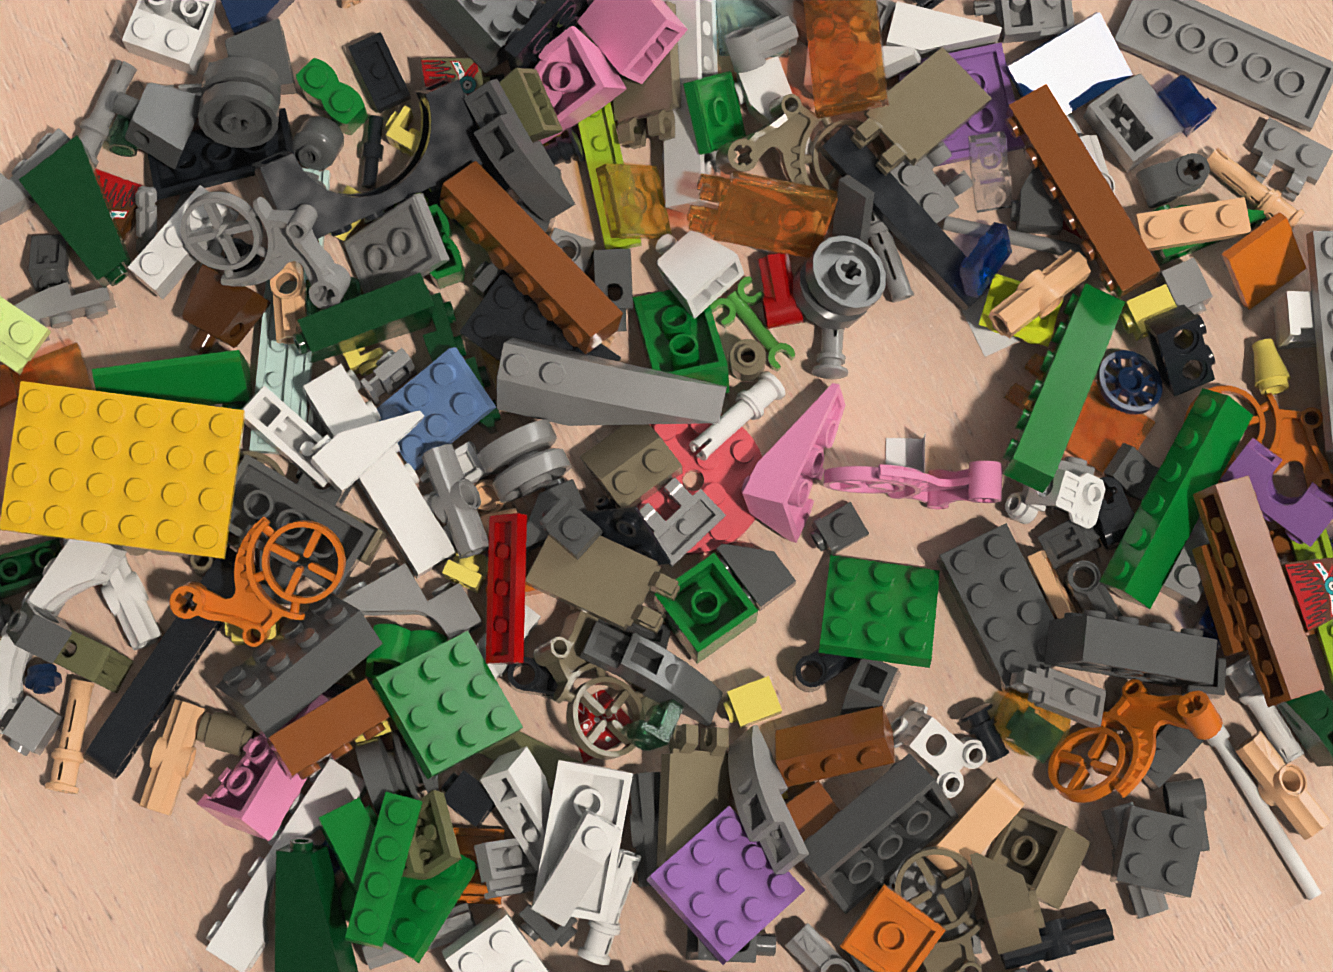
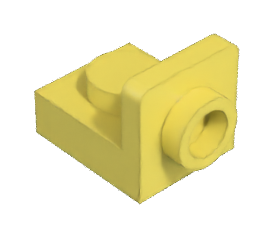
M404 106L400 113L395 111L389 118L385 126L387 131L385 135L391 146L412 157L420 132L413 128L409 132L406 131L414 116L412 110Z
M365 347L343 353L349 368L355 375L361 373L362 376H367L374 373L373 370L378 367L376 362L384 355L381 347L362 356L359 353L366 351Z
M457 552L453 561L448 559L442 574L445 579L456 584L460 583L462 587L478 594L488 575V557L477 554L460 559Z

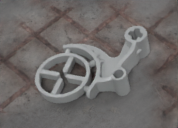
M217 191L208 192L195 198L183 214L180 230L186 248L201 263L215 269L224 270L221 278L222 285L251 286L265 282L276 276L287 263L292 261L299 262L303 266L311 284L309 289L310 300L318 308L327 309L339 304L350 285L351 278L348 271L343 266L334 263L331 255L317 241L312 227L317 220L318 214L316 209L310 205H300L297 210H273L266 199L258 197L253 201L252 208L238 196ZM216 203L232 207L246 219L230 223L225 229V234L221 238L220 243L227 258L217 257L207 252L198 244V242L214 239L223 223V218ZM203 205L213 227L192 232L190 227L192 211ZM261 221L267 233L268 249L261 246L263 240ZM252 230L254 237L253 248L249 253L240 257L230 235ZM256 254L265 258L253 268L233 272L234 269L248 264Z

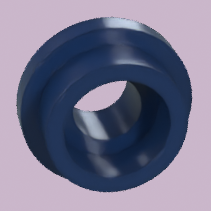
M53 664L31 666L27 669L28 676L24 679L25 687L33 690L36 694L51 693L56 689L55 687L62 683V675L57 672V667Z

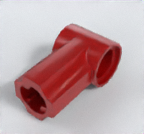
M777 253L758 259L764 293L762 305L767 329L803 323V312L798 308L792 293L793 273L789 254Z

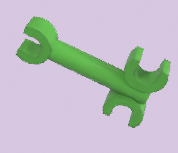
M750 276L745 277L739 282L736 291L732 292L727 298L716 299L710 305L712 313L722 307L729 311V315L721 321L723 327L730 326L734 322L737 313L769 353V366L773 370L779 371L781 366L776 361L775 355L783 352L793 360L795 358L794 349L786 343H779L750 308V306L761 302L764 293L760 291L754 296H747L744 289L752 283V279Z

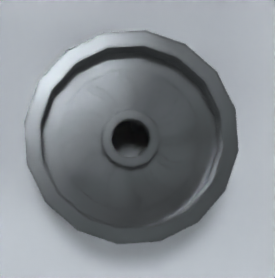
M249 57L224 58L208 66L202 78V98L200 99L198 112L199 126L205 135L217 143L237 148L259 146L272 139L278 130L281 101V79L276 71L264 62Z
M844 235L829 237L798 268L793 278L792 293L798 308L807 319L818 326L832 330L849 328L880 299L886 287V272L879 256L861 240Z

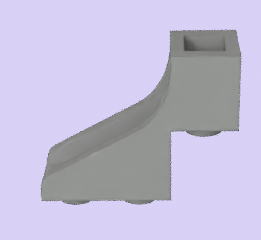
M397 563L387 566L378 573L379 579L368 585L365 581L354 585L346 591L348 597L342 599L359 609L364 616H425L436 622L446 632L450 640L466 631L471 633L484 625L460 583L453 586L449 582L440 586L432 592L434 598L427 601L406 563L400 567Z

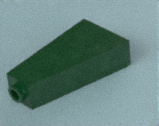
M76 135L18 180L103 288H106L108 285L115 286L129 275L128 266L132 261L89 151Z
M417 273L298 319L296 325L297 333L293 334V340L300 355L306 353L309 362L314 363L430 326L435 304L421 273Z
M308 838L290 840V844L276 850L275 972H358L352 944L349 941H345L347 924L327 846L314 845L313 840Z

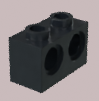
M1183 304L1144 321L1162 383L1175 397L1215 380L1212 370L1215 358L1210 347L1204 342L1203 335L1207 333L1202 317L1198 313L1194 315ZM1182 330V332L1177 337H1175L1177 332ZM1191 361L1188 366L1183 368L1187 362Z

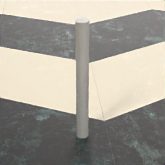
M945 217L943 230L1057 255H1063L1071 249L1074 252L1081 253L1084 258L1086 257L1079 244L960 218Z

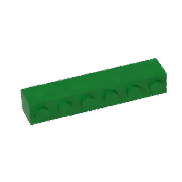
M1085 283L1078 295L1071 294L1063 310V313L1067 314L1068 318L1065 323L1059 322L1051 339L1052 342L1056 343L1053 352L1047 351L1039 370L1044 372L1041 381L1035 380L1027 396V399L1032 401L1030 409L1024 408L1016 422L1015 429L1019 430L1020 433L1017 440L1010 439L1002 456L1003 459L1007 460L1003 475L1041 493L1048 487L1056 474L1125 301Z
M1202 388L1099 581L1123 599L1151 609L1200 517L1193 494L1218 483L1253 414L1230 396Z

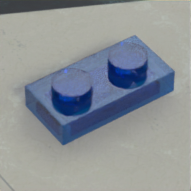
M994 222L985 235L980 237L978 244L970 255L962 261L960 277L963 280L965 295L979 298L994 275L997 274L1011 255L1012 249L1006 224Z

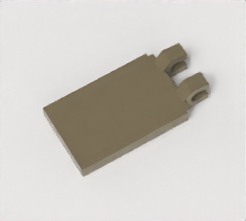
M665 1L666 5L676 15V4ZM678 42L643 84L631 80L618 72L627 88L613 99L614 121L618 123L619 144H630L632 149L646 146L645 118H647L649 136H659V140L662 141L675 138V116L673 110L681 108Z
M942 47L866 109L864 115L868 119L855 130L856 133L852 136L851 140L861 150L882 133L893 144L881 155V160L875 165L886 176L905 159L915 166L985 108L992 98Z
M548 535L525 580L526 585L624 631L628 626L631 627L635 623L656 634L664 620L661 618L662 614L642 606L647 594L651 590L674 601L680 590L677 580L659 573L661 567H659L657 561L603 536H599L577 560Z
M671 725L670 754L661 755L657 867L663 865L729 806L730 777L728 753H725L729 747V728H701L700 749L698 751L695 750L699 744L698 725Z

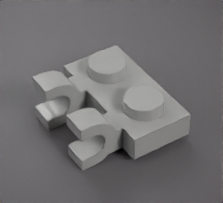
M1269 117L1251 150L1252 153L1260 156L1251 175L1260 183H1263L1273 164L1292 173L1281 196L1294 202L1306 181L1313 185L1317 183L1333 150Z
M944 142L915 166L905 159L890 172L936 223L958 209L959 205L954 200V197L962 194L974 185L965 170L945 185L932 170L934 167L942 164L952 156L951 151Z
M675 477L664 487L663 491L680 508L667 521L649 503L639 510L671 560L669 564L671 567L726 516L702 489H699L692 496Z

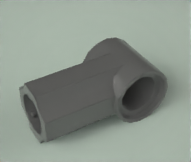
M1084 560L1073 564L1067 570L1063 584L1067 592L1074 597L1082 613L1084 610L1105 612L1106 619L1112 620L1122 616L1106 586L1099 582L1101 579L1099 568L1094 563ZM1078 570L1087 572L1091 578L1090 587H1078L1074 583L1073 573Z
M1202 778L1165 782L1163 784V798L1167 814L1206 823L1204 811L1207 810V799ZM1206 826L1200 852L1210 850Z

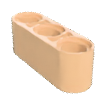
M996 777L960 814L959 818L950 825L931 847H944L954 850L972 864L970 855L974 853L981 854L1021 810L1025 803ZM925 856L947 878L964 868L958 861L948 856Z

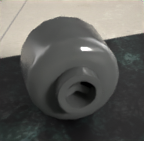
M321 116L311 117L306 120L292 140V150L295 152L297 160L303 166L313 170H325L331 166L344 146V135L339 126L332 120Z

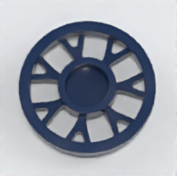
M1126 350L1113 352L1101 362L1097 370L1096 380L1102 397L1110 406L1118 411L1133 415L1143 414L1150 411L1161 398L1163 385L1158 370L1147 358L1136 352ZM1121 359H1129V367L1122 368ZM1107 364L1116 371V376L1111 375L1105 370ZM1141 366H1143L1149 373V375L1145 378L1142 375V373L1139 370H1137ZM1106 383H1113L1116 390L1109 391ZM1144 387H1154V394L1143 391ZM1119 394L1127 397V404L1118 400ZM1139 396L1145 405L1138 406L1134 397Z

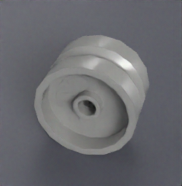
M548 419L535 421L519 427L491 442L477 454L486 474H499L494 479L492 486L501 503L510 502L529 495L550 482L559 479L572 468L563 449L551 448L557 436Z

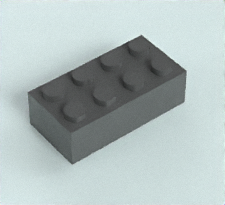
M419 0L485 73L507 61L504 50L507 38L516 28L522 29L530 20L529 16L536 6L531 0Z
M245 454L238 466L229 532L244 539L248 531L263 516L271 522L269 526L275 531L286 524L300 520L323 524L336 534L345 552V572L341 582L332 592L338 596L376 532ZM299 527L281 534L275 543L299 554L300 559L297 562H292L272 551L270 556L293 570L303 566V576L327 589L332 584V581L310 571L308 564L315 562L337 573L338 557L331 541L322 534L313 554L309 558H305L303 553L314 529ZM263 532L256 545V548L261 551L264 550L269 540V537Z
M1007 523L939 555L937 563L1001 692L1011 688L1009 686L1012 672H1021L1023 669L1033 672V668L1045 669L1056 667L1045 665L1049 620H1053L1054 617Z
M330 593L322 600L311 603L309 610L305 612L304 620L293 619L287 622L282 627L281 633L270 642L259 645L248 660L240 666L233 667L223 676V680L215 687L240 721L268 739V737L277 732L383 643L359 609Z
M1084 610L1083 614L1064 613V618L1049 620L1045 665L1130 680L1138 679L1141 682L1169 687L1213 684L1217 639L1203 637V631L1197 629L1182 628L1181 632L1171 631V625L1165 623L1150 622L1148 626L1138 625L1139 619L1133 617L1118 616L1116 620L1106 619V613L1100 611Z
M909 753L901 761L892 765L888 772L874 784L865 788L854 801L843 810L837 812L828 823L804 841L809 855L802 862L821 888L847 914L894 874L909 856L923 849L956 821L959 816L937 781Z

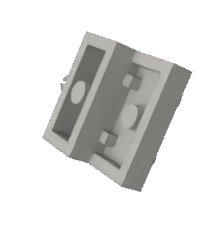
M986 0L973 2L975 17L996 14L1002 27L1003 43L1052 39L1075 25L1072 0Z

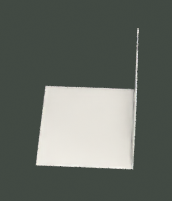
M926 433L923 439L886 438V465L909 467L925 473Z

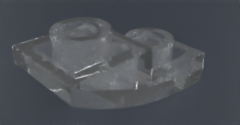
M1004 131L968 136L971 179L974 184L972 187L977 213L1010 208L1012 184L1011 175L1008 170L1007 137Z

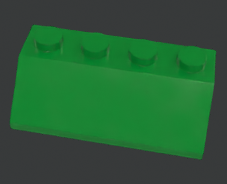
M240 350L92 369L96 391L239 410L253 396L249 363Z

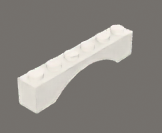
M64 539L63 544L65 546L57 558H53L47 563L42 573L44 577L36 588H33L26 594L22 601V606L25 601H28L54 614L58 608L73 596L90 587L106 583L127 551L118 545ZM8 623L1 632L2 638L0 640V734H3L2 732L24 700L23 684L26 664L30 655L29 652L14 645L6 633Z
M329 759L327 764L321 762L319 764L321 769L311 775L309 781L314 784L306 796L301 793L293 802L289 813L293 814L285 827L280 825L268 842L272 848L265 859L258 857L250 868L248 876L252 879L244 891L239 888L227 904V908L231 911L223 923L218 920L206 937L210 941L206 950L239 972H250L269 943L267 920L269 901L276 881V850L290 844L292 839L309 838L313 833L320 830L319 817L357 798L362 800L367 792L363 779L332 759Z

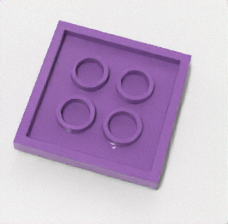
M1002 43L949 53L992 99L985 108L943 141L951 151L952 156L938 166L1024 149L1025 145L1020 136L1014 138L1005 123V119L1008 118L1006 115L1008 105L1015 102L1010 77L1005 68L1007 64ZM929 57L921 59V64ZM917 67L897 75L898 83Z
M730 806L646 879L722 965L730 960L805 891L789 871L785 874L774 873L760 841H749L740 817Z

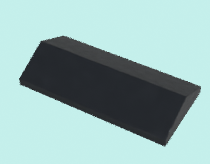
M279 109L278 130L273 138L259 146L250 148L229 147L215 142L200 129L190 133L175 169L148 154L153 187L157 191V200L195 191L200 185L203 188H208L255 176L252 164L283 150L292 152L295 155V152L292 150L293 136L286 109Z

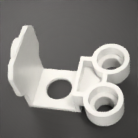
M1057 470L1054 478L1043 493L1024 485L1022 492L1013 493L1008 497L1005 503V510L1011 519L1022 524H1029L1035 519L1038 511L1045 512L1046 506H1056L1069 513L1071 522L1090 529L1097 522L1105 493V486L1102 479L1089 473L1077 476L1066 470Z
M916 702L909 706L902 716L896 718L890 724L893 730L894 748L904 744L913 749L929 763L928 767L934 771L932 777L937 781L946 797H955L961 792L964 785L963 776L959 771L963 766L969 769L980 767L986 759V751L981 741L975 738L964 737L958 740L936 719L927 714V706ZM934 734L942 735L945 739V745L937 755H930L926 749L928 738ZM976 748L977 755L973 760H970L969 754L971 750ZM953 777L955 780L954 784L950 789H947L946 783L948 779Z

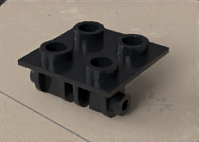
M601 496L594 501L595 508L593 511L582 512L601 528L603 533L600 536L657 561L658 565L671 563V560L637 507L616 508L615 502L612 499Z

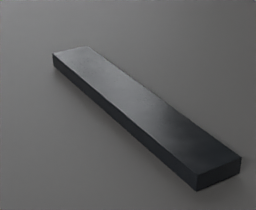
M845 124L818 151L842 177L850 175L875 192L872 210L956 303L964 311L969 309L990 288L991 283L891 173L885 176L875 166L879 159L869 148L865 146L860 150L851 140L855 133Z

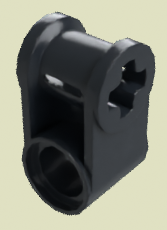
M1102 477L1100 479L1103 480L1105 491L1110 490L1112 496L1108 499V504L1105 499L1102 500L1096 525L1100 531V540L1104 548L1110 551L1118 547L1135 513L1131 509L1119 481L1111 477Z
M524 657V663L510 664L508 668V682L515 691L553 700L558 684L546 666H540L534 658ZM520 666H528L535 673L534 680L527 685H521L515 681L513 677L514 671ZM573 684L569 690L571 693L573 690Z

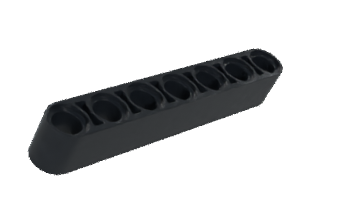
M227 546L225 559H215L200 581L207 590L224 598L233 597L236 589L234 565L237 552ZM254 564V565H255V571H256V573H257V571H258V566H257L256 564ZM194 594L190 596L186 603V606L189 608L197 604L192 601ZM177 616L84 754V760L111 778L117 779L128 766L224 622L207 620L200 616H195L191 619H183Z

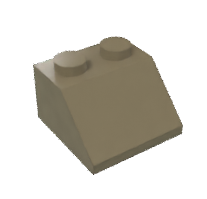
M649 424L623 425L580 456V459L609 498L615 502L617 508L637 507L667 485L674 477L676 478L682 474V465L663 439Z
M1021 809L1000 832L988 858L1022 874L1027 889L1035 887L1039 902L1059 910L1092 842L1067 826Z
M979 853L971 854V861L998 955L1042 943L1039 929L1046 926L1035 887L1027 889L1022 874Z

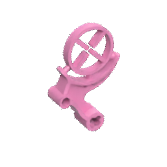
M972 461L969 463V468L962 471L938 469L929 470L928 474L909 467L881 464L878 467H835L824 471V487L850 493H888L894 499L906 498L922 501L927 504L929 509H948L949 504L956 501L997 503L1002 500L1003 464L995 461Z

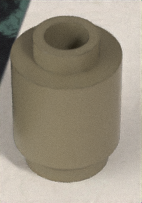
M743 339L734 344L730 351L729 368L737 379L753 381L764 372L766 352L759 342L753 339ZM751 355L755 359L747 363L741 359V356Z
M217 711L213 714L205 712L199 725L197 741L204 742L205 747L240 756L247 742L251 738L254 739L255 730L235 716Z

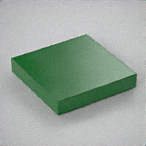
M731 71L683 83L699 155L718 151L722 145L746 136Z

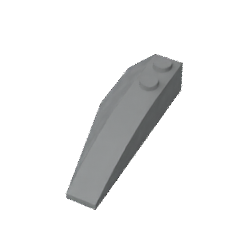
M512 337L504 342L497 375V409L541 420L548 419L549 422L567 426L719 423L727 386Z

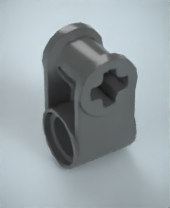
M1191 153L1168 162L1147 167L1136 173V177L1148 207L1155 208L1200 189L1209 176L1210 167L1205 157L1200 154ZM1188 166L1191 171L1198 170L1199 173L1195 180L1191 175H1184Z

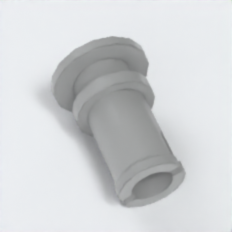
M821 327V353L817 354V362L820 365L813 367L812 374L819 378L831 380L845 378L848 376V369L841 366L845 364L846 356L842 354L845 328L832 330Z

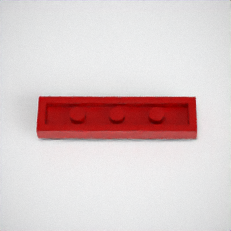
M512 513L489 516L486 664L524 663L527 515Z

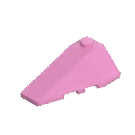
M570 26L543 48L538 56L540 60L534 68L540 76L563 129L562 132L602 109L627 89L612 63L575 26ZM560 132V133H558V134H555V135H553V136L547 137V138H545V139L539 140V141H541V143H542V145H543L544 143H546V142H548L549 140L553 139L554 137H556L557 135L561 134L562 132Z
M832 383L757 462L751 476L745 478L742 486V496L745 499L749 513L791 542L797 543L811 513L814 501L808 499L814 479L821 480L825 470L822 467L824 462L823 451L824 448L832 447L843 415L845 401L839 384Z

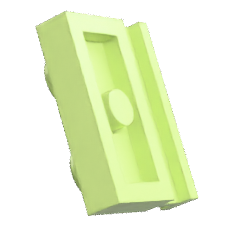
M0 296V362L21 375L24 366L28 361H31L51 331Z

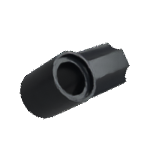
M819 649L798 661L793 671V681L804 692L817 691L823 684L860 661L861 658L818 653ZM805 665L815 666L820 672V679L816 682L805 681L801 675V668Z

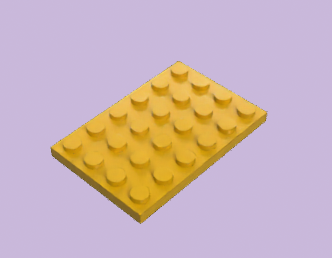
M21 381L0 518V530L225 559L246 412L239 409Z

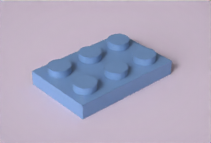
M455 347L449 348L376 409L381 417L379 421L419 410L424 415L423 420L398 442L399 452L405 461L416 471L424 466L422 460L423 453L444 444H452L493 411L496 406Z

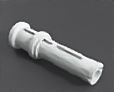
M762 372L758 376L757 383L749 390H742L737 394L736 404L720 417L719 423H713L689 443L691 451L694 453L705 444L706 447L696 456L703 461L707 460L720 445L745 425L750 419H760L764 415V409L774 400H781L786 393L782 383L770 372Z
M1250 655L1226 668V676H1229L1240 696L1238 699L1240 703L1248 704L1271 744H1273L1286 764L1303 755L1304 751L1293 737L1275 706H1267L1256 672L1251 664Z
M619 849L606 923L589 920L588 922L590 930L584 947H580L577 954L590 962L609 965L611 960L608 956L614 937L619 935L621 931V924L618 922L627 899L635 871L641 860V856L635 855L636 853Z

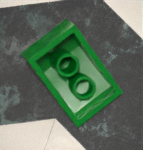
M671 290L633 297L649 369L727 386L726 393H730L728 365L710 305L694 319Z

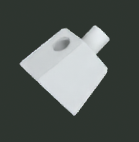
M696 230L689 231L679 241L672 235L665 234L656 244V251L662 255L656 264L663 281L694 319L744 275L739 257L734 251Z

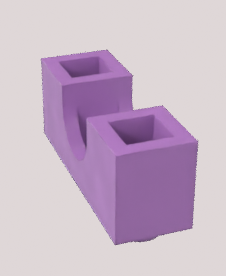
M1252 438L1220 480L1226 482L1249 475L1264 519L1270 522L1275 520L1286 529L1285 533L1290 539L1298 544L1305 543L1311 547L1333 519V497L1313 482L1298 497H1286L1280 494L1274 487L1273 473L1282 459Z

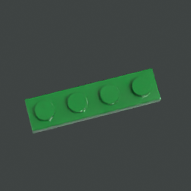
M385 792L345 935V941L383 950L421 812L422 801Z

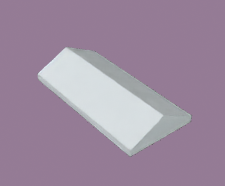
M558 760L533 903L583 813L588 809L619 826L621 833L571 917L606 923L633 773L597 765Z

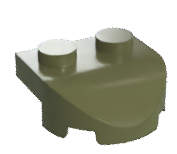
M436 790L419 799L422 801V808L403 877L416 880L431 879L461 860L444 792Z

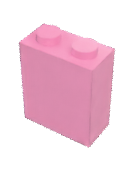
M594 0L577 21L621 75L640 84L644 83L688 30L663 0Z

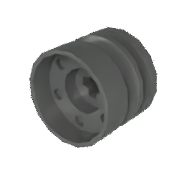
M399 730L392 731L394 748L390 750L386 749L378 736L355 744L359 766L378 817L385 792L402 796L403 792L408 791L412 799L419 800L422 798L420 786L425 785L427 793L433 790L439 791V774L427 780L409 746L404 744Z

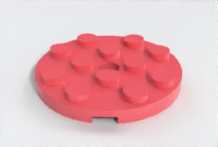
M713 423L649 424L663 439L682 465V474L676 477V479L683 485L682 480L690 471L699 473L704 479V484L700 489L726 515L686 553L687 555L707 554L715 552L716 548L721 544L731 545L746 533L756 519L755 516L749 513L745 499L742 496V486L745 478L751 476L762 455L753 438L743 427L738 429L720 445L707 460L703 461L696 455L706 445L703 444L693 453L689 443ZM663 487L639 504L637 508L640 510L649 503L667 521L680 506L663 491ZM686 489L692 496L698 491H690Z

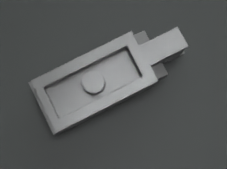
M1033 668V672L1026 669L1017 673L1012 672L1009 687L1022 693H1029L1028 701L1034 703L1035 706L1091 728L1101 727L1106 690L1052 668Z

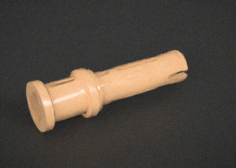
M1219 147L1207 159L1210 171L1215 173L1238 194L1245 197L1256 207L1255 210H1263L1268 220L1280 212L1287 217L1290 227L1293 229L1306 213L1303 209L1297 210L1281 197L1282 192L1278 189L1275 190L1273 188L1270 190L1260 183L1253 175L1228 157Z
M71 679L59 747L54 748V751L51 753V758L54 759L50 782L45 784V789L78 794L79 788L76 787L79 767L85 761L81 747L92 690L95 684Z

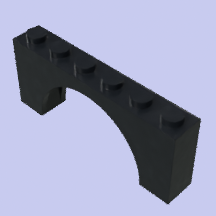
M447 77L416 91L421 110V129L417 146L406 166L386 184L362 193L345 194L332 192L317 184L305 173L294 153L283 150L252 164L266 200L273 210H297L303 204L315 208L318 217L312 230L319 242L318 239L331 233L332 236H338L352 229L351 224L364 218L365 221H371L385 214L384 208L395 203L399 205L414 194L428 188L430 192L442 189L444 182L474 161H477L480 165L490 161L474 134L478 127L469 107L463 99L465 94L459 79Z

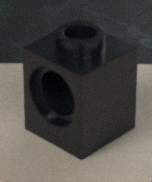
M465 770L459 776L454 772L441 788V791L445 793L447 805L476 828L482 825L496 807L483 784Z

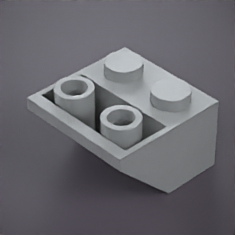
M1138 74L1115 85L1089 104L1083 116L1127 173L1185 131L1182 124L1142 74Z

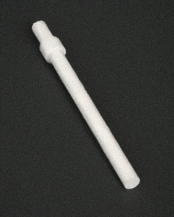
M1222 725L1217 735L1206 740L1211 747H1216L1307 899L1312 900L1321 894L1320 889L1270 807L1260 797L1256 784L1229 742L1228 738L1230 735L1225 726Z

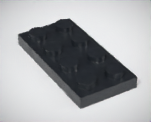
M503 273L459 331L461 335L499 362L504 342L512 337L583 353L578 346H572L554 321L547 320L531 297L522 294L515 286L514 281ZM602 343L587 353L588 355L618 362L621 360L619 355Z

